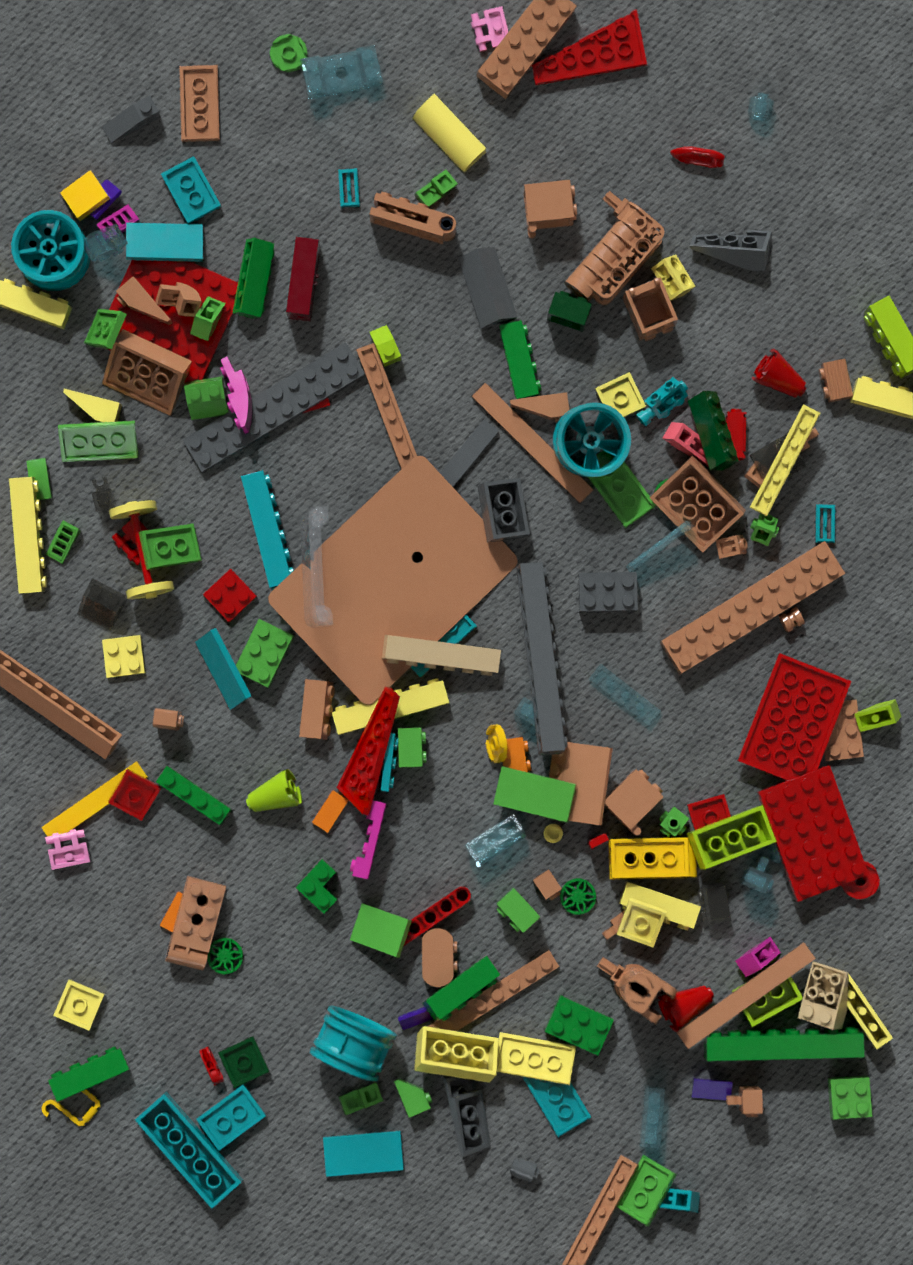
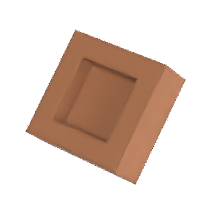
M756 460L744 477L760 488L769 469Z

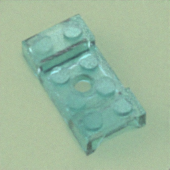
M375 45L356 48V51L325 57L313 56L300 60L308 100L381 86L383 82ZM343 69L347 75L339 78L336 75V71Z

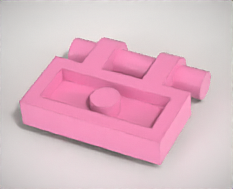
M502 6L484 10V19H479L478 13L471 14V26L475 30V42L479 46L480 52L487 50V42H491L492 49H495L508 33ZM487 25L489 35L484 36L482 26Z
M73 829L68 833H54L53 836L45 837L47 845L55 844L54 849L48 850L52 870L90 862L86 842L78 843V838L85 837L84 829L78 831ZM72 840L73 845L61 847L60 842Z

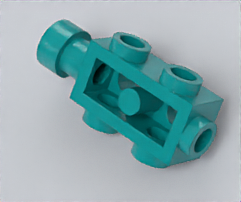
M672 377L644 400L648 408L644 411L641 410L636 415L638 420L646 427L652 422L651 420L654 417L659 420L668 417L670 411L675 406H681L685 402V398L688 396L686 392L688 390L687 385L682 380L678 381Z

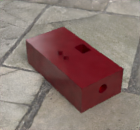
M296 237L286 308L288 319L311 322L315 287L318 285L316 279L319 278V274H317L321 248L319 239Z

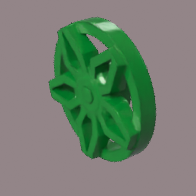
M581 878L571 879L563 885L560 892V901L568 912L576 915L585 914L593 908L596 902V891L587 880ZM579 881V883L576 885V889L574 888V886L569 885L572 882ZM584 882L583 889H579L581 883ZM586 884L591 888L592 893L588 891L584 892L586 890ZM566 887L571 888L573 891L569 893ZM564 891L570 896L565 901L563 900ZM586 895H591L593 898L586 899ZM569 900L573 902L572 904L566 906V903ZM584 901H592L591 905L586 909ZM581 903L583 904V911L579 908ZM576 904L578 911H573L569 907H573Z
M220 938L210 946L207 957L208 964L217 973H233L242 964L243 950L235 940ZM224 941L222 949L219 946H215V944ZM228 941H229V949H228V948H225V945H226V943H227ZM232 943L237 946V948L239 949V951H237V950L231 951V949H232ZM212 948L218 949L219 952L215 953ZM210 953H212L214 956H217V958H214L212 962L210 959ZM233 953L240 954V956L234 958ZM240 959L239 963L234 968V963L232 962V960ZM218 960L220 964L214 966V963ZM227 963L231 964V970L226 966ZM222 964H224V968L227 971H221L217 968L221 967Z

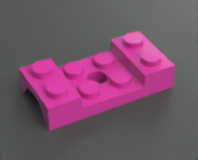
M374 800L372 802L369 816L367 815L366 819L374 821L373 824L369 823L366 835H370L368 843L364 842L362 850L365 858L357 856L356 860L352 859L350 871L353 872L352 876L369 879L386 803Z

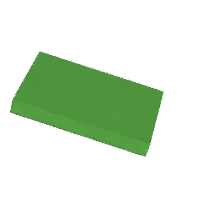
M98 309L84 344L92 347L112 349L127 314L122 311Z
M194 523L139 532L146 570L202 561Z
M362 903L350 940L400 958L412 921Z
M643 1155L617 1208L646 1226H650L677 1174Z

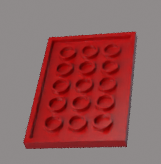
M779 653L737 761L784 780H790L818 769L851 681Z
M830 765L757 792L776 839L775 844L797 902L869 875Z

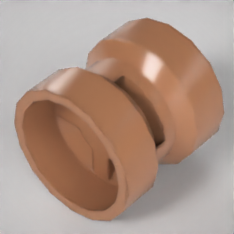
M797 607L791 609L790 613H784L779 616L787 633L792 631L794 627H800L805 624Z

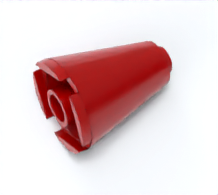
M771 349L770 352L772 354L769 357L767 355L763 357L754 371L756 377H752V380L791 397H801L806 390V382L776 349Z
M703 985L678 991L673 999L667 994L658 997L660 999L658 1004L664 1019L672 1023L670 1028L674 1032H678L713 1003L712 998H714V994L709 987L707 988Z

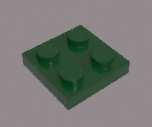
M254 1036L218 1052L234 1088L270 1071Z

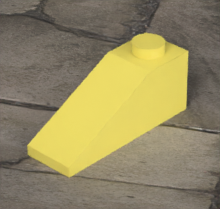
M64 389L63 393L97 423L118 422L122 407L119 402Z

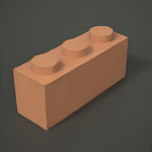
M305 679L299 737L328 739L331 732L329 720L333 712L331 702L335 694L333 682Z

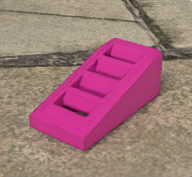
M126 205L96 225L110 242L126 230V223H136L139 221V218L131 207ZM126 211L132 218L130 221L123 214ZM119 216L122 217V219L125 221V224H121V222L118 219ZM114 220H115V222L117 223V225L119 226V228H117V229H116V228L114 227V225L111 223V222L114 221ZM109 225L113 231L109 233L105 226Z

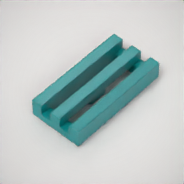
M357 168L338 170L341 208L360 207ZM350 173H354L355 202H352ZM342 174H346L348 202L344 203Z
M816 504L815 543H822L824 541L826 543H835V505ZM820 508L823 509V538H820ZM827 509H831L830 539H827Z

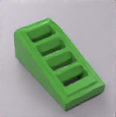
M63 520L46 555L63 564L81 530ZM65 528L73 532L72 536L63 532ZM61 535L70 539L69 542L60 539ZM57 542L65 545V550L57 546ZM53 549L62 552V556H59L56 553L52 552Z

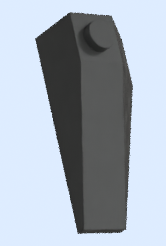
M746 230L747 235H736L735 232H729V235L719 237L716 233L693 235L690 249L744 269L765 271L769 259L772 231Z

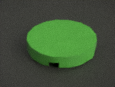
M292 34L281 35L272 43L270 49L271 61L276 68L283 72L297 71L303 67L307 60L306 44L298 36L296 37Z

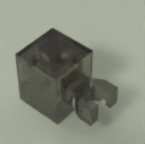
M102 477L104 483L101 486L97 485L96 479L92 480L93 486L97 489L96 492H92L96 512L98 513L108 512L110 509L117 507L113 490L111 488L107 489V477Z

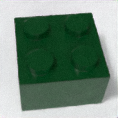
M565 291L555 292L547 320L583 332L592 304L588 303L589 300L578 297V299L570 297L571 294Z

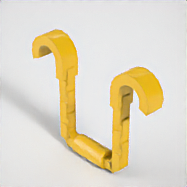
M87 1089L81 1091L95 1102V1106H91L82 1117V1121H79L60 1103L51 1099L43 1103L42 1113L44 1116L49 1117L46 1107L48 1104H52L78 1126H85V1123H88L98 1111L97 1108L100 1107V1100Z

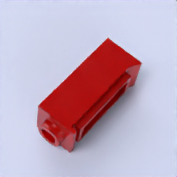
M730 409V412L726 413V423L731 433L738 460H744L746 458L744 453L746 447L745 416L747 412H742V409Z

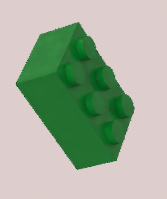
M559 995L544 1031L599 1055L614 1019Z

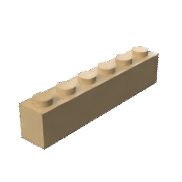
M385 635L382 658L387 659V663L398 664V661H406V665L417 666V663L425 664V668L436 669L437 665L444 666L443 670L455 671V668H461L463 673L473 674L474 670L481 671V675L492 676L493 673H498L501 650Z

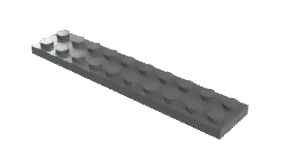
M345 342L251 399L252 419L249 433L245 434L242 428L238 429L234 421L237 416L235 412L231 413L230 411L183 439V442L201 472L204 473L366 375Z

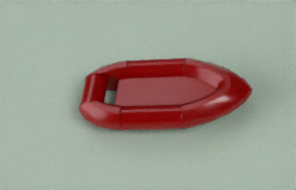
M680 147L670 151L675 159L686 164L700 165L708 168H718L724 165L725 156L712 149Z

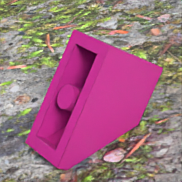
M769 937L744 953L735 962L745 977L761 970L781 952L772 938Z

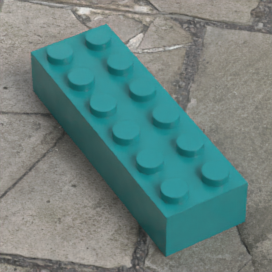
M262 470L243 475L241 479L269 588L273 591L294 569L289 566V562L292 561L288 548L285 549L284 544L287 543L285 533L279 528V525H282L279 512H275L274 507L277 506V501L274 493H270V488H273L269 474L266 475Z
M167 1091L135 1119L139 1126L211 1208L216 1206L243 1181L242 1177Z

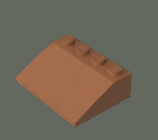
M122 329L111 349L102 384L171 416L188 376L192 361Z
M693 455L650 497L702 553L746 511Z
M567 742V748H565L562 754L552 755L549 778L577 784L569 821L602 826L613 748Z

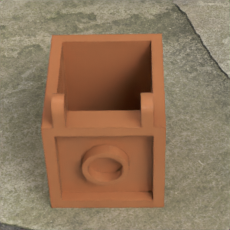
M570 180L524 184V203L529 238H535L536 229L573 226V221L576 220L577 206L572 202L575 197L574 185L570 184Z
M661 277L625 291L623 301L640 340L645 339V341L654 339L657 333L663 332V334L674 330L673 327L676 326L678 318ZM659 320H663V322H660V323H658V324H655V325H653V326H650V327H648V328H645V326H647V325H649V324H652V323L657 322V321H659Z
M637 769L633 770L605 798L604 805L633 835L641 833V829L636 824L663 798L661 795L662 789L657 784L652 785L648 781L649 776L643 770L638 771Z

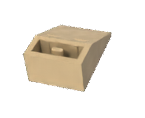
M812 961L798 1018L833 1030L842 1029L847 1012L849 973Z

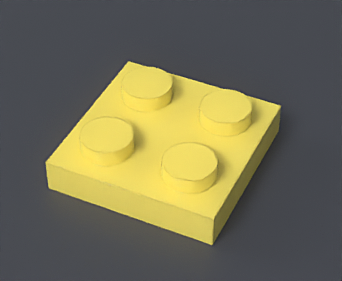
M630 372L595 388L601 403L613 407L623 417L646 407Z
M141 635L102 640L106 678L145 673Z
M630 898L617 935L654 947L667 911Z
M69 979L53 1016L90 1030L105 994Z

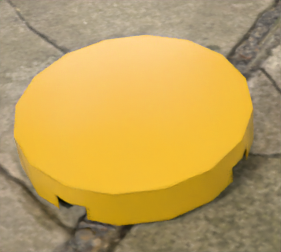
M490 725L486 731V735H489L488 740L485 742L489 758L494 763H502L507 756L506 735L500 725Z

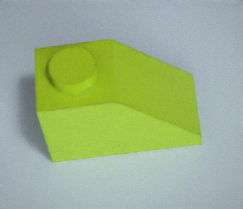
M387 325L369 332L384 367L402 360Z
M896 699L875 704L854 714L860 732L895 724L901 718Z

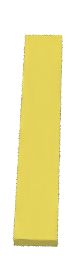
M804 404L802 405L750 506L751 509L765 516L768 515L820 415L818 411Z

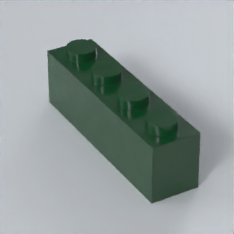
M702 391L689 399L688 403L709 469L723 471L739 461L737 452L734 448L717 392Z

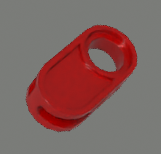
M209 1046L199 1050L213 1084L217 1085L223 1082L224 1078Z

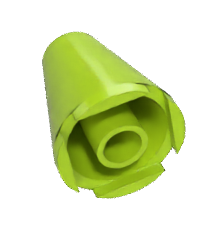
M289 769L282 770L249 793L248 799H246L248 808L254 812L300 805L302 803V794L300 787H296L293 782L296 780L294 774Z

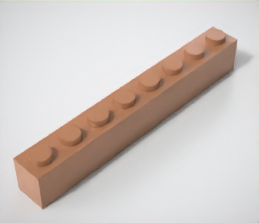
M0 650V686L106 760L116 748L122 734Z

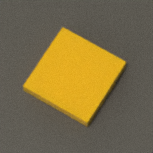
M91 170L60 192L79 221L110 199Z

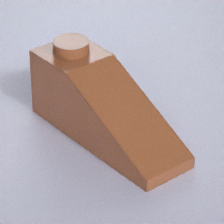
M134 276L116 290L119 295L117 299L124 307L127 305L136 312L165 324H172L171 319Z
M567 392L510 400V407L549 420H555V422H558L569 411Z

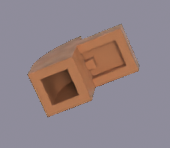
M179 282L176 283V286L160 284L156 297L158 305L175 306L178 315L195 317L202 302L199 293L194 288Z

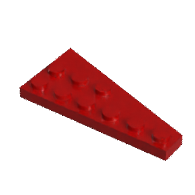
M637 9L625 17L615 20L610 25L604 26L578 40L573 45L563 48L560 52L533 64L532 71L535 86L647 66Z
M386 686L337 786V789L362 814L368 816L400 696L392 688Z

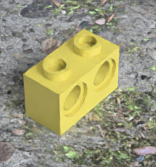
M677 255L664 258L651 268L656 277H661L670 300L680 298L696 287Z

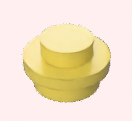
M549 824L546 826L544 838L548 842L557 843L561 840L563 831L559 825Z

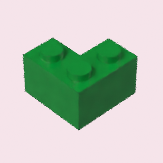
M321 859L297 885L296 889L325 914L338 900L324 886L337 871L324 859Z

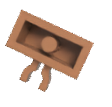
M739 1086V1096H726V1104L739 1105V1110L746 1117H758V1114H763L762 1089L758 1086Z

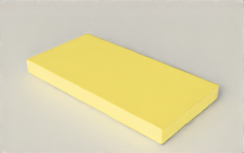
M500 1032L496 1072L570 1085L577 1046Z

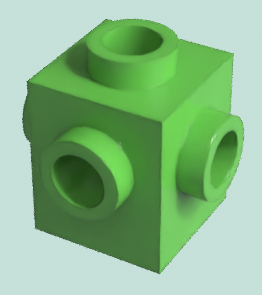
M760 513L758 519L754 518L750 526L753 529L750 539L768 546L772 537L775 538L778 533V518L770 514L765 516Z
M672 807L669 812L665 810L659 818L661 821L659 826L662 827L660 831L667 837L671 835L675 837L677 834L681 836L687 828L685 824L689 818L675 807ZM671 820L676 822L674 827L670 825Z

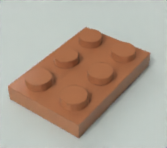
M857 700L843 702L824 752L825 761L864 757L861 732L854 715L858 712Z

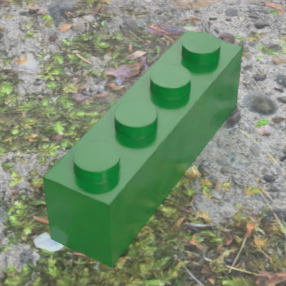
M258 238L246 239L233 314L251 319L261 318L264 312V298L268 292L267 282L271 275L270 266L275 254V243Z
M522 320L499 325L515 399L539 396V391L542 390L540 381L536 380L534 373H537L535 361L531 362L530 355L533 354L531 343L527 344L526 336H529L527 326L522 324Z
M170 766L165 767L156 781L219 825L223 824L232 811L226 804Z
M485 956L422 1004L435 1022L439 1020L444 1022L452 1016L450 1012L455 1008L460 1010L466 1006L467 999L470 997L475 999L482 994L481 989L487 986L489 988L494 985L500 973L490 959Z
M114 1046L105 1050L106 1055L99 1057L96 1054L87 1058L88 1063L81 1065L79 1062L70 1066V1071L62 1073L61 1070L52 1074V1079L48 1080L56 1101L64 1100L130 1070L122 1049H117Z

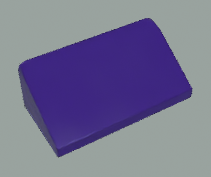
M107 179L101 186L110 199L89 214L95 219H98L122 193L119 188Z
M425 1007L398 1017L403 1030L433 1020Z
M693 1078L691 1097L726 1100V1096H730L732 1093L733 1082Z

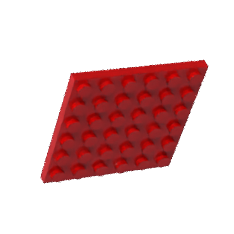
M132 260L120 287L134 276L156 302L160 284L176 286V283L179 282L189 285L199 293L202 301L200 307L208 296L225 303L215 331L208 341L190 334L195 317L178 315L175 306L159 305L171 319V325L136 312L127 305L124 307L118 301L117 297L119 295L117 293L109 309L122 311L127 314L119 333L124 329L191 360L192 363L185 382L204 379L233 315L238 282L190 261Z

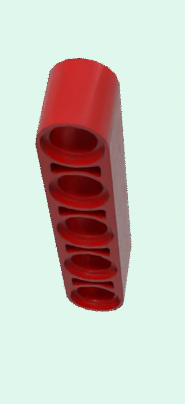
M460 886L411 919V923H417L420 926V930L418 933L408 931L404 946L465 905L471 898L470 890ZM459 890H465L468 893L466 900L461 901L457 898ZM443 901H449L452 904L450 911L445 912L441 909ZM427 912H433L436 915L434 922L429 923L425 920Z

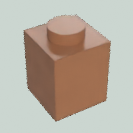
M549 869L533 879V882L545 899L550 898V900H553L560 895L559 891L562 888Z

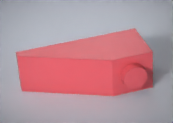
M671 422L663 439L690 457L693 455L700 463L709 467L699 435L684 423Z

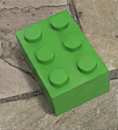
M258 619L236 664L239 673L270 688L295 638L294 635Z

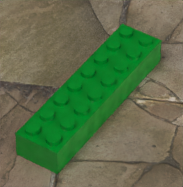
M844 1027V1031L824 1028V1032H819L816 1028H805V1032H800L797 1029H785V1032L782 1033L778 1029H766V1033H760L758 1030H747V1033H741L739 1030H727V1034H721L720 1031L715 1030L703 1038L704 1058L707 1061L864 1057V1034L855 1029V1027Z

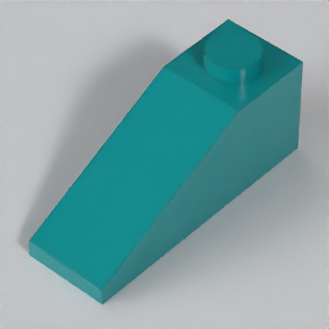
M669 1188L659 1208L698 1213L700 1193Z

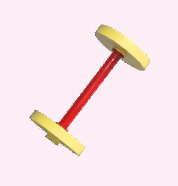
M154 500L132 501L109 510L111 519L131 518L145 585L127 590V599L156 598L157 595L174 590L172 581L153 583L150 570H146L139 532L142 531L139 516L157 510V504Z

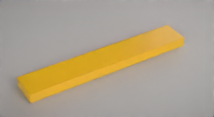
M137 761L128 767L133 772L148 778ZM127 768L42 826L41 828L47 837L53 836L54 833L63 834L70 832V830H73L109 805L108 800Z

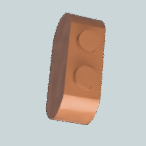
M443 928L430 929L422 937V978L427 984L434 987L447 985L453 979V973H457V961H453V953H457V941H453L451 933Z

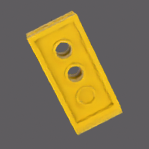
M688 838L610 839L608 841L609 880L697 877V861ZM626 854L632 855L634 859L633 864H628L625 861ZM645 854L652 856L653 862L651 864L644 860Z

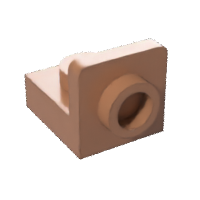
M743 535L716 540L719 559L747 554L746 549L748 545Z

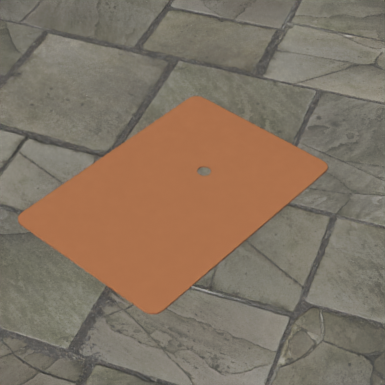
M416 456L269 594L268 601L277 613L362 703L372 704L381 696L385 686L390 687L411 667L406 665V661H398V664L387 663V659L382 658L385 635L430 641L440 640L516 567L517 557L503 541L487 543L483 519L425 457ZM414 552H420L423 555V560L420 563L413 562L412 554Z

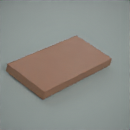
M180 66L181 141H220L218 66Z

